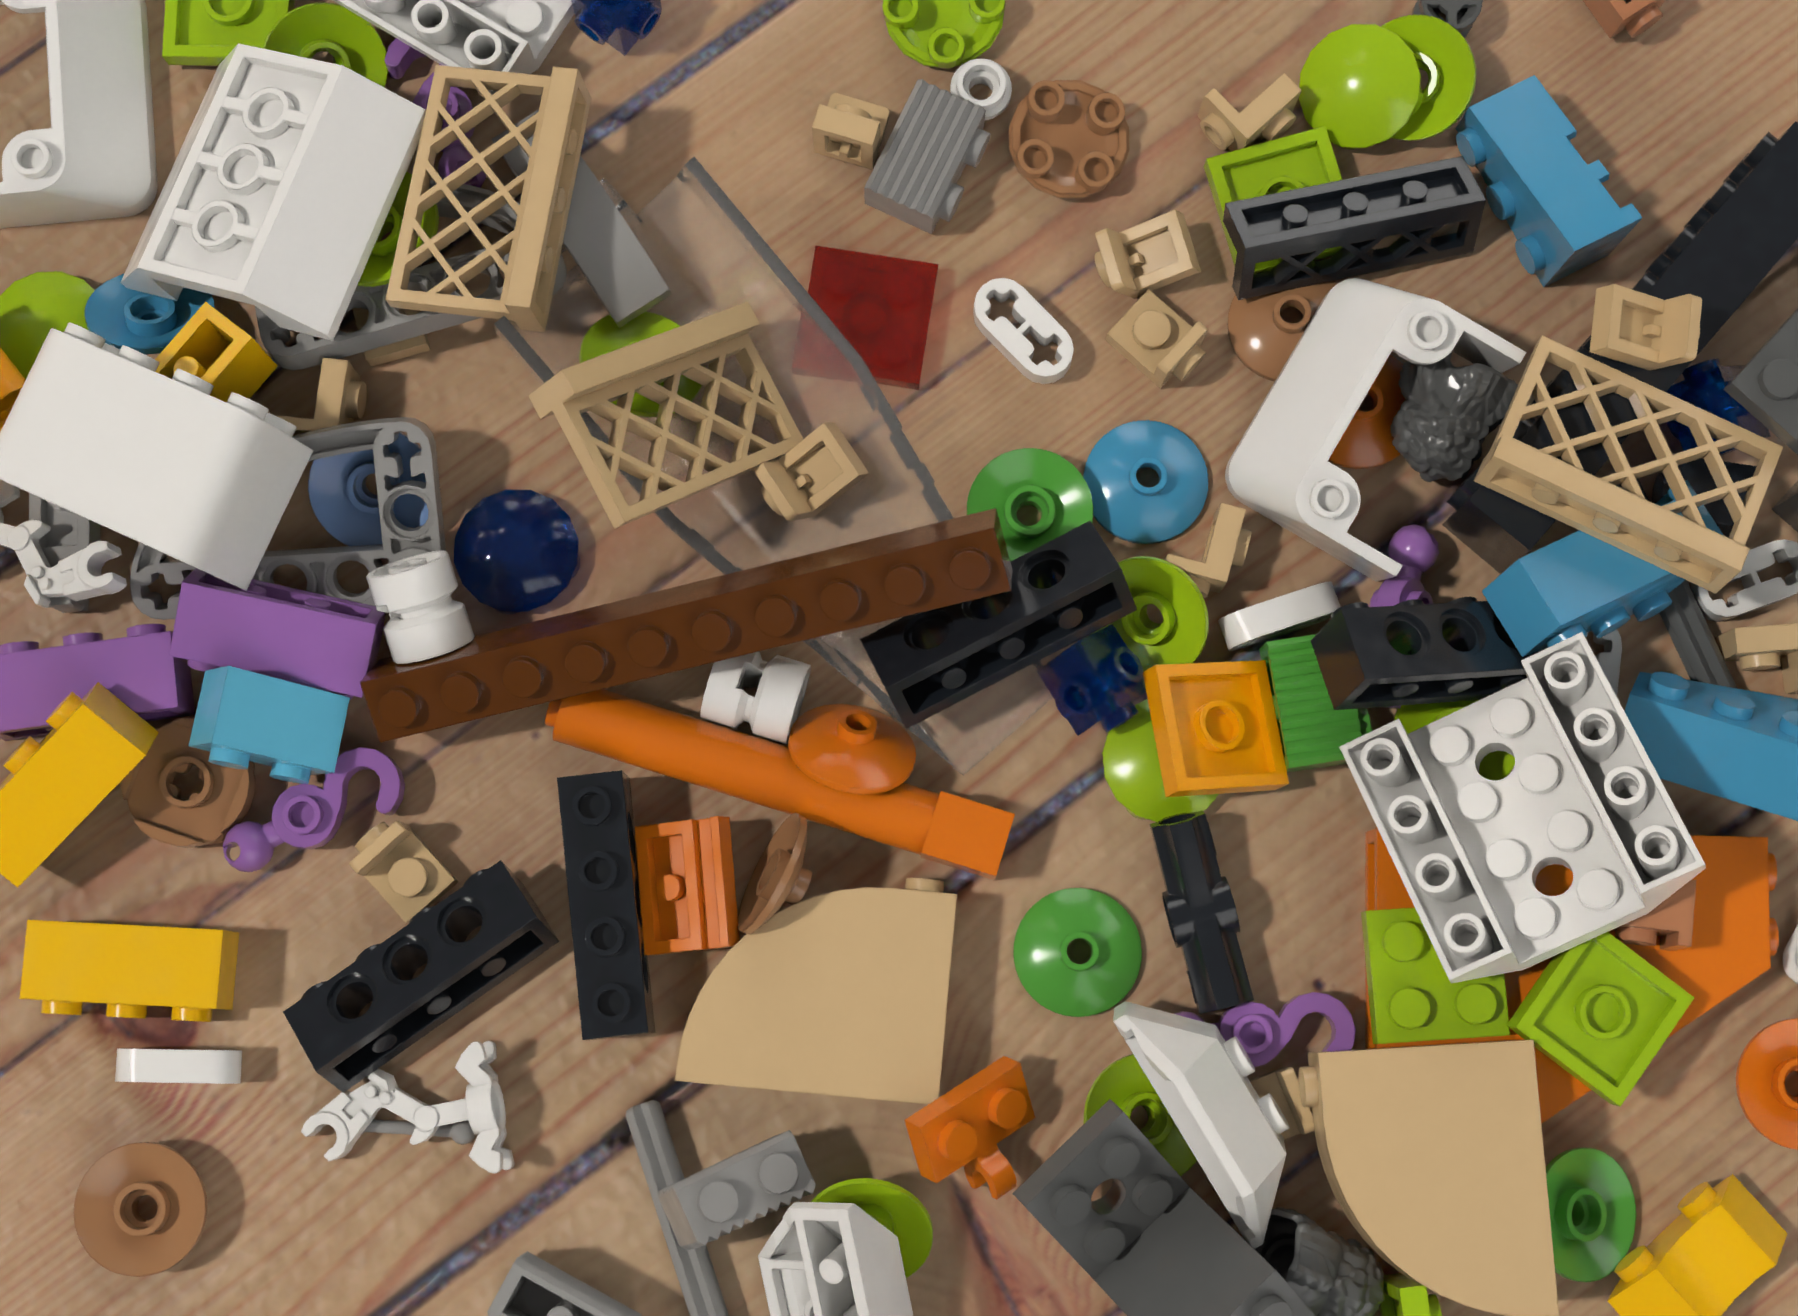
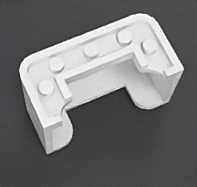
M68 322L64 332L51 328L0 431V480L247 591L313 452L312 449L292 437L297 427L268 413L269 409L237 393L231 392L227 402L210 396L214 387L212 384L181 369H176L172 379L155 372L159 365V362L124 345H122L121 349L105 343L106 339L81 326Z

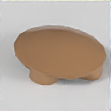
M1043 80L1036 83L1030 89L1029 94L1017 105L1009 125V152L1018 172L1035 189L1056 198H1084L1104 190L1121 173L1130 151L1129 126L1125 119V106L1122 100L1115 94L1105 92L1103 89L1081 80Z

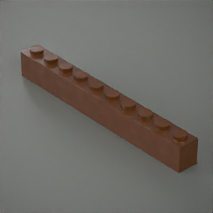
M994 508L477 635L471 642L461 648L423 661L397 664L393 662L392 656L379 659L360 681V685L381 743L1011 591L1012 566L997 509Z

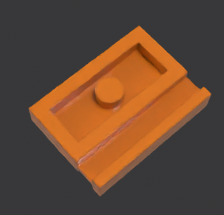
M714 816L706 819H690L635 826L644 956L734 947L740 941L737 927L738 914L730 817Z

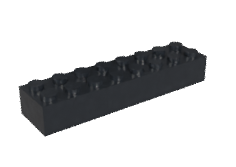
M1797 121L1778 139L1768 132L1751 152L1745 155L1724 179L1720 188L1698 209L1685 224L1683 231L1660 253L1647 268L1646 274L1632 288V290L1663 300L1685 294H1692L1702 298L1697 355L1798 238ZM1591 335L1577 349V352L1664 392L1672 386L1692 362L1689 361L1649 371L1589 352ZM1565 369L1546 386L1551 398L1577 391L1569 371ZM1614 392L1598 397L1611 426L1638 419L1629 399ZM1583 402L1557 410L1570 440L1596 432ZM1542 415L1520 421L1513 438L1538 450L1555 445ZM1630 434L1617 438L1620 445ZM1602 443L1575 451L1584 471L1595 475L1609 459ZM1479 466L1446 501L1455 511L1442 525L1497 572L1502 573L1515 561L1528 553L1556 519L1475 482L1474 479L1480 468Z

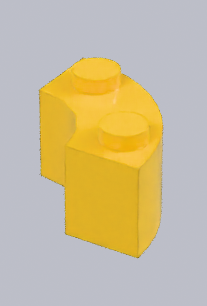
M1733 1174L1713 1188L1708 1182H1703L1682 1198L1677 1206L1681 1214L1647 1247L1642 1245L1635 1248L1618 1263L1614 1272L1621 1279L1613 1289L1607 1302L1620 1316H1721L1744 1290L1777 1265L1788 1233Z

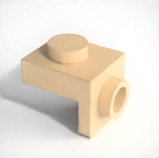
M1284 73L1238 113L1213 88L1203 97L1198 112V117L1201 120V129L1208 140L1221 150L1228 148L1230 151H1235L1257 145L1263 138L1267 142L1278 139L1297 119L1293 110L1302 90Z
M1172 210L1119 233L1109 228L1095 233L1100 251L1095 253V264L1102 281L1107 287H1111L1113 291L1131 298L1143 295L1148 289L1154 291L1201 272L1184 214L1177 210Z
M1617 284L1597 288L1589 352L1649 371L1693 361L1697 356L1698 340L1700 337L1702 298L1692 294H1685L1663 300Z
M322 358L314 419L289 416L277 417L297 427L293 436L322 428L353 423L354 418L362 419L365 412L367 400L366 383L360 381V375L348 360Z
M835 422L823 423L780 459L765 461L754 469L756 476L763 485L761 492L766 503L773 511L784 516L788 521L815 517L869 474Z
M1224 503L1220 504L1213 516L1201 562L1172 554H1167L1165 558L1166 561L1183 570L1194 581L1203 597H1208L1209 591L1220 593L1228 581L1231 565L1243 566L1252 534L1251 530L1241 528L1246 509Z

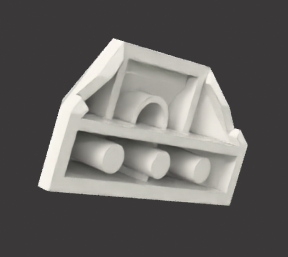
M1126 1001L1116 1006L1113 1016L1114 1024L1125 1039L1244 1240L1254 1249L1261 1246L1265 1238L1286 1158L1285 1143L1281 1133L1290 1127L1272 1095L1268 1093L1259 1098L1247 1078L1248 1075L1255 1072V1068L1245 1049L1236 1036L1225 1041L1214 1024Z
M794 1202L787 1209L782 1217V1221L758 1255L770 1316H913L898 1237L854 1203Z

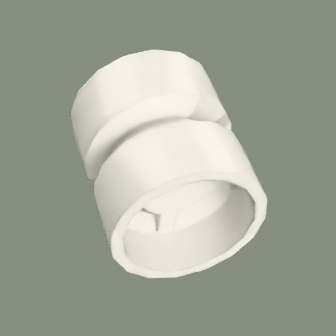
M432 551L403 558L379 567L366 576L376 609L389 613L390 620L383 627V631L393 662L407 664L427 660L461 648L474 639L475 636L464 603L452 600L451 594L458 587V583L447 551Z
M760 651L714 662L705 689L700 717L734 729L742 722L750 723L754 735L787 745L791 727L797 720L803 703L811 665L780 655H776L769 662L762 660ZM744 687H758L755 697L748 695L744 691Z

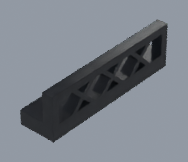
M1460 156L1225 203L1223 222L1237 251L1232 284L1237 299L1242 300L1472 253L1486 199L1464 157ZM1459 222L1457 233L1431 237L1444 225ZM1402 235L1388 247L1372 249L1385 237ZM1343 247L1330 259L1313 261L1325 249ZM1279 258L1283 259L1271 271L1254 274L1255 263Z

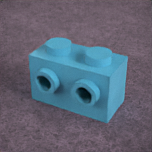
M232 666L206 670L189 747L210 751L208 762L235 769H248L249 761L272 766L270 777L292 783L308 784L310 775L335 772L350 697Z

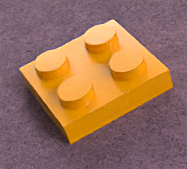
M1265 660L1154 665L1143 672L1165 797L1277 790L1289 784Z

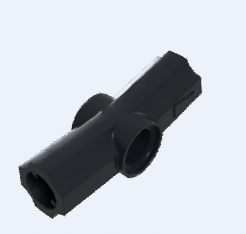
M1203 811L1180 813L1149 824L1166 891L1162 892V899L1168 924L1176 948L1181 947L1187 968L1186 973L1188 974L1194 1002L1197 1005L1199 1014L1254 1000L1236 935L1237 932H1240V925L1234 899L1226 877H1221L1216 858L1217 852L1206 814Z

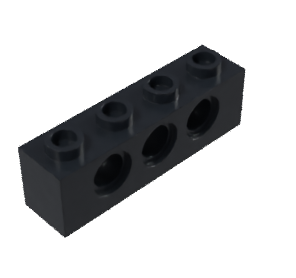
M1091 521L1012 560L1011 591L904 616L860 639L906 729L1137 610L1121 567Z
M1471 596L1458 598L1449 603L1424 604L1422 600L1418 599L1406 600L1394 606L1369 607L1364 602L1347 604L1335 610L1331 614V620L1311 640L1334 710L1481 700L1527 678L1521 660L1540 652L1537 651L1522 657L1488 601H1477L1475 597Z
M622 770L557 778L582 1040L656 1033L648 956H644L630 778Z
M500 860L490 868L480 870L471 875L463 887L437 905L418 912L407 926L381 944L370 946L362 951L354 963L334 977L309 988L298 1002L283 1011L315 1071L344 1093L557 944L559 940L524 884ZM481 926L478 934L471 940L466 941L468 935L475 928ZM427 964L424 971L418 977L412 979L417 969ZM372 1002L368 1011L358 1017L362 1008Z

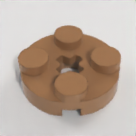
M195 718L176 719L170 721L172 723L158 728L157 731L159 733L146 756L120 783L123 799L127 800L129 811L135 819L133 820L139 829L159 842L183 848H194L222 842L227 832L243 821L251 807L255 793L254 762L249 761L248 769L224 767L208 762L210 751L189 747ZM192 765L200 768L199 778L204 781L203 789L200 793H192L188 801H182L179 799L181 788L173 785L174 777L177 772L187 774Z

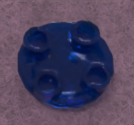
M506 489L483 498L464 516L455 536L454 564L462 584L480 603L490 606L502 614L513 615L518 612H529L551 603L568 587L571 579L577 574L580 568V557L578 554L579 539L570 516L553 499L532 490Z

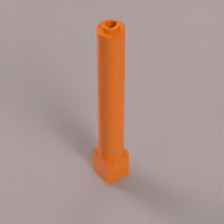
M605 689L551 701L546 712L545 725L554 727L553 741L790 815L798 813L806 817V820L921 855V858L994 880L997 875L1015 816L1014 813L943 791H940L939 794L907 783L878 794L859 795L836 791L806 776L792 760L788 746Z

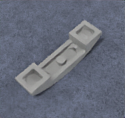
M539 109L516 123L515 126L518 127L539 112ZM505 130L491 140L495 143L508 134L509 131ZM534 135L526 140L530 146H532ZM520 145L503 156L516 177L527 170L529 157ZM580 155L563 244L583 272L593 291L620 328L672 295L641 243Z

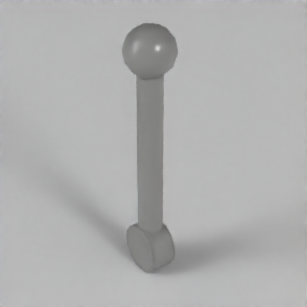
M373 1119L362 1134L374 1132L412 1135L416 1126L407 1121ZM468 1120L439 1126L434 1135L436 1137H451L457 1144L461 1145L468 1144L475 1138Z

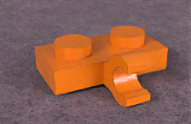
M1003 1056L904 1121L921 1176L938 1183L964 1166L965 1175L970 1186L977 1189L987 1182L992 1198L997 1200L1017 1186L1014 1170L1007 1158L1000 1152L997 1143L1035 1119V1114L1021 1063Z

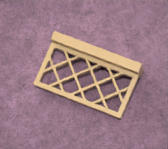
M442 65L435 66L385 299L390 307L515 321L521 330L545 332L592 99L578 69L553 66L551 76ZM451 86L477 89L484 98L482 103L456 121L446 110ZM488 90H493L497 92L491 95ZM520 94L542 95L539 112L518 127L513 124L502 109L503 106ZM495 113L509 133L479 154L465 133ZM444 119L448 127L441 131ZM534 135L532 146H530L526 140ZM459 139L473 159L442 180L433 168L436 154ZM520 145L529 157L527 170L504 186L489 166ZM483 171L497 189V192L469 212H466L452 192ZM432 178L436 185L429 189L430 180ZM522 193L520 205H518L514 198ZM446 197L461 217L430 239L421 228L423 213ZM505 204H508L517 216L515 229L494 245H491L477 224ZM471 230L485 248V251L454 272L439 251ZM418 237H420L424 244L416 248ZM510 252L508 264L506 265L502 257ZM432 256L435 257L449 276L427 292L407 290L411 271ZM493 263H496L505 275L500 300L473 297L464 284ZM458 289L463 296L450 294Z
M749 302L562 369L528 395L540 419L553 414L557 418L614 529L749 472L765 461L779 459L803 440L748 334L749 331L760 324ZM735 355L747 378L745 388L722 377L725 358ZM681 375L705 386L701 406L677 394ZM637 392L659 404L655 425L630 412L634 393ZM718 394L741 405L738 426L715 414ZM617 400V405H615V404H613V403H611V402ZM591 411L612 422L608 444L594 438L590 434L581 416L582 413ZM673 412L697 424L693 444L669 432ZM755 413L769 420L780 442L773 445L752 434ZM626 430L651 442L647 464L622 452ZM711 431L734 443L730 463L707 452ZM665 450L689 461L685 482L661 471ZM618 469L643 481L639 502L628 506L615 481ZM703 469H705V470H707V471H709V472L703 474ZM657 488L663 491L661 493L656 494Z
M1542 335L1534 347L1493 445L1483 459L1474 481L1716 594L1739 574L1743 568L1750 550L1745 545L1783 446ZM1545 361L1569 371L1577 391L1551 398L1540 375ZM1614 392L1629 399L1638 419L1611 426L1598 397ZM1532 394L1536 403L1526 406ZM1583 402L1596 432L1570 440L1557 410ZM1542 415L1555 445L1538 450L1513 438L1520 421ZM1675 420L1688 426L1698 447L1672 455L1659 424ZM1643 430L1657 460L1631 468L1617 438ZM1602 443L1615 473L1599 478L1584 471L1575 451ZM1735 448L1759 459L1753 477L1733 483L1719 452ZM1704 458L1717 488L1692 496L1678 465ZM1662 471L1676 502L1659 506L1646 500L1636 479ZM1747 491L1742 502L1739 493ZM1723 499L1734 522L1729 538L1708 529L1697 507Z

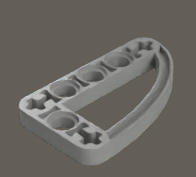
M430 180L429 189L436 185L433 180ZM463 184L452 193L466 212H469L495 192ZM446 197L436 203L439 217L455 219L461 217ZM505 204L479 224L509 234L515 229L517 216L510 206ZM485 248L445 260L456 272L484 252ZM510 252L502 257L506 265L508 264ZM560 254L552 296L563 287L567 278V267L562 254ZM438 262L417 267L411 271L407 290L427 292L449 276ZM493 263L481 272L490 276V284L488 289L476 298L500 300L504 279L496 263ZM389 284L374 287L357 285L346 312L353 308H363L369 311V318L360 330L345 333L338 329L333 341L300 333L296 337L297 344L287 347L285 343L290 340V331L292 330L280 328L255 306L260 338L265 349L280 366L290 370L306 369L322 364V358H344L483 317L421 311L415 315H404L399 313V308L390 307L385 300ZM458 289L450 294L461 296Z
M396 417L341 424L292 436L313 450L309 461L340 454L373 450L382 544L265 551L252 579L274 584V572L278 566L284 564L295 565L306 575L308 581L306 591L375 606L370 588L365 592L357 594L350 593L341 587L337 579V568L342 562L349 560L358 561L364 564L369 572L383 566L380 558H388L389 563L422 553L446 551L436 443L433 433L427 425L416 418ZM399 431L407 432L409 442L420 443L421 451L416 452L410 459L411 477L423 473L425 474L426 483L408 480L391 485L390 476L399 478L403 474L401 455L396 452L390 453L388 448L389 444L398 439ZM414 494L423 499L429 511L425 524L416 528L406 527L396 519L393 508L395 500L400 495ZM140 543L133 559L130 576V590L134 604L141 613L150 618L162 620L175 619L180 591L172 595L168 599V603H163L161 594L150 592L148 585L158 579L159 573L164 574L167 584H182V581L195 567L173 557H167L166 554Z

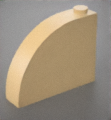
M906 878L905 889L865 887L839 890L814 896L776 913L764 925L753 933L746 934L732 947L715 967L702 987L688 1016L681 1039L675 1081L918 1104H930L938 1099L957 894L944 893V881Z
M1534 1040L1308 1052L1309 1066L1300 1067L1299 1090L1302 1106L1304 1108L1312 1107L1317 1148L1333 1194L1348 1220L1374 1251L1407 1278L1426 1286L1432 1292L1467 1307L1507 1316H1559Z

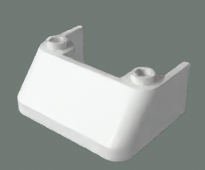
M0 0V5H5L17 13L45 12L51 128L22 132L11 139L4 149L2 155L3 182H0V229L129 217L146 210L155 199L158 184L148 21L145 0Z
M1351 278L1335 285L1323 298L1230 457L1225 470L1227 487L1239 502L1377 582L1396 577L1403 565L1347 533L1359 511L1361 495L1359 487L1352 476L1328 462L1334 449L1391 352L1411 363L1429 365L1442 360L1452 351L1473 364L1481 363L1500 373L1520 364L1527 352L1440 301L1364 279Z

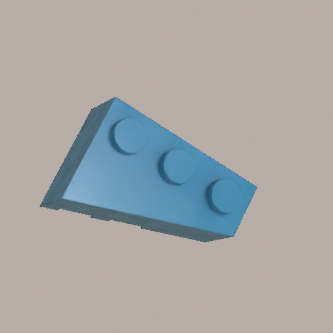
M1535 75L1468 107L1455 128L1458 132L1456 142L1460 154L1469 166H1476L1487 185L1486 198L1491 210L1498 219H1506L1517 239L1515 249L1522 266L1528 273H1536L1543 288L1608 256L1643 218L1632 203L1620 208L1602 185L1603 182L1609 180V172L1599 159L1588 165L1570 142L1571 139L1576 137L1577 130Z
M1686 480L1685 482L1691 495H1697L1688 480ZM1671 489L1655 504L1663 506L1676 502ZM1698 506L1697 508L1706 527L1723 535L1705 506ZM1579 530L1519 558L1483 589L1482 593L1519 653L1524 657L1549 648L1580 632H1583L1585 637H1587V632L1592 631L1596 638L1603 637L1627 623L1631 619V615H1635L1638 622L1647 620L1672 604L1673 601L1668 593L1684 582L1685 579Z
M1668 672L1639 673L1629 694L1625 713L1660 779L1798 821V699L1686 680Z

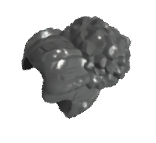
M1452 351L1442 360L1429 365H1418L1406 360L1400 371V379L1398 381L1401 394L1405 400L1401 404L1400 410L1394 416L1390 426L1391 435L1394 438L1393 446L1406 459L1411 468L1420 473L1421 479L1426 482L1445 478L1454 481L1465 477L1473 466L1474 461L1481 457L1482 444L1485 437L1502 423L1518 387L1514 380L1508 379L1497 370L1481 363L1455 367L1451 363Z
M1283 1207L1272 1209L1263 1244L1255 1248V1250L1282 1276L1316 1316H1375L1381 1303L1385 1300L1384 1272L1380 1262L1375 1261L1374 1252L1367 1247H1363L1355 1239L1345 1240L1334 1231L1325 1232L1315 1221L1305 1214L1298 1213L1296 1210Z

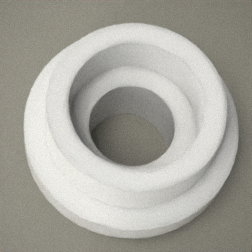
M970 60L962 64L952 77L950 94L958 95L963 100H969L974 105L982 106L986 110L985 120H990L1000 115L1006 109L1011 99L1012 84L1010 77L1001 65L992 60ZM984 84L991 89L992 94L987 99L978 100L970 94L969 90L974 85Z

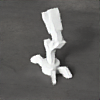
M0 480V546L15 550L27 575L24 586L36 605L48 608L51 602L50 598L68 597L74 601H80L105 594H114L127 586L126 578L118 574L109 572L101 575V569L106 561L122 555L121 548L107 541L93 542L86 548L58 561L57 565L51 567L39 544V539L47 534L51 527L39 520L25 521L17 527L4 524L1 508L19 498L20 490Z
M486 1041L483 1044L481 1042H472L461 1054L455 1068L470 1083L466 1087L464 1099L427 1105L399 1089L394 1075L377 1069L368 1075V1079L371 1081L352 1092L345 1091L340 1093L315 1115L311 1116L304 1123L301 1130L305 1137H310L320 1132L326 1124L333 1127L337 1135L336 1143L324 1155L328 1161H333L345 1157L352 1150L353 1145L381 1108L388 1109L416 1126L410 1138V1144L412 1145L428 1141L435 1135L439 1126L468 1120L473 1133L477 1135L469 1157L478 1166L495 1174L502 1169L510 1170L515 1165L512 1150L502 1147L507 1135L505 1127L506 1112L503 1094L498 1083V1075L489 1065L497 1058L496 1044L493 1041Z

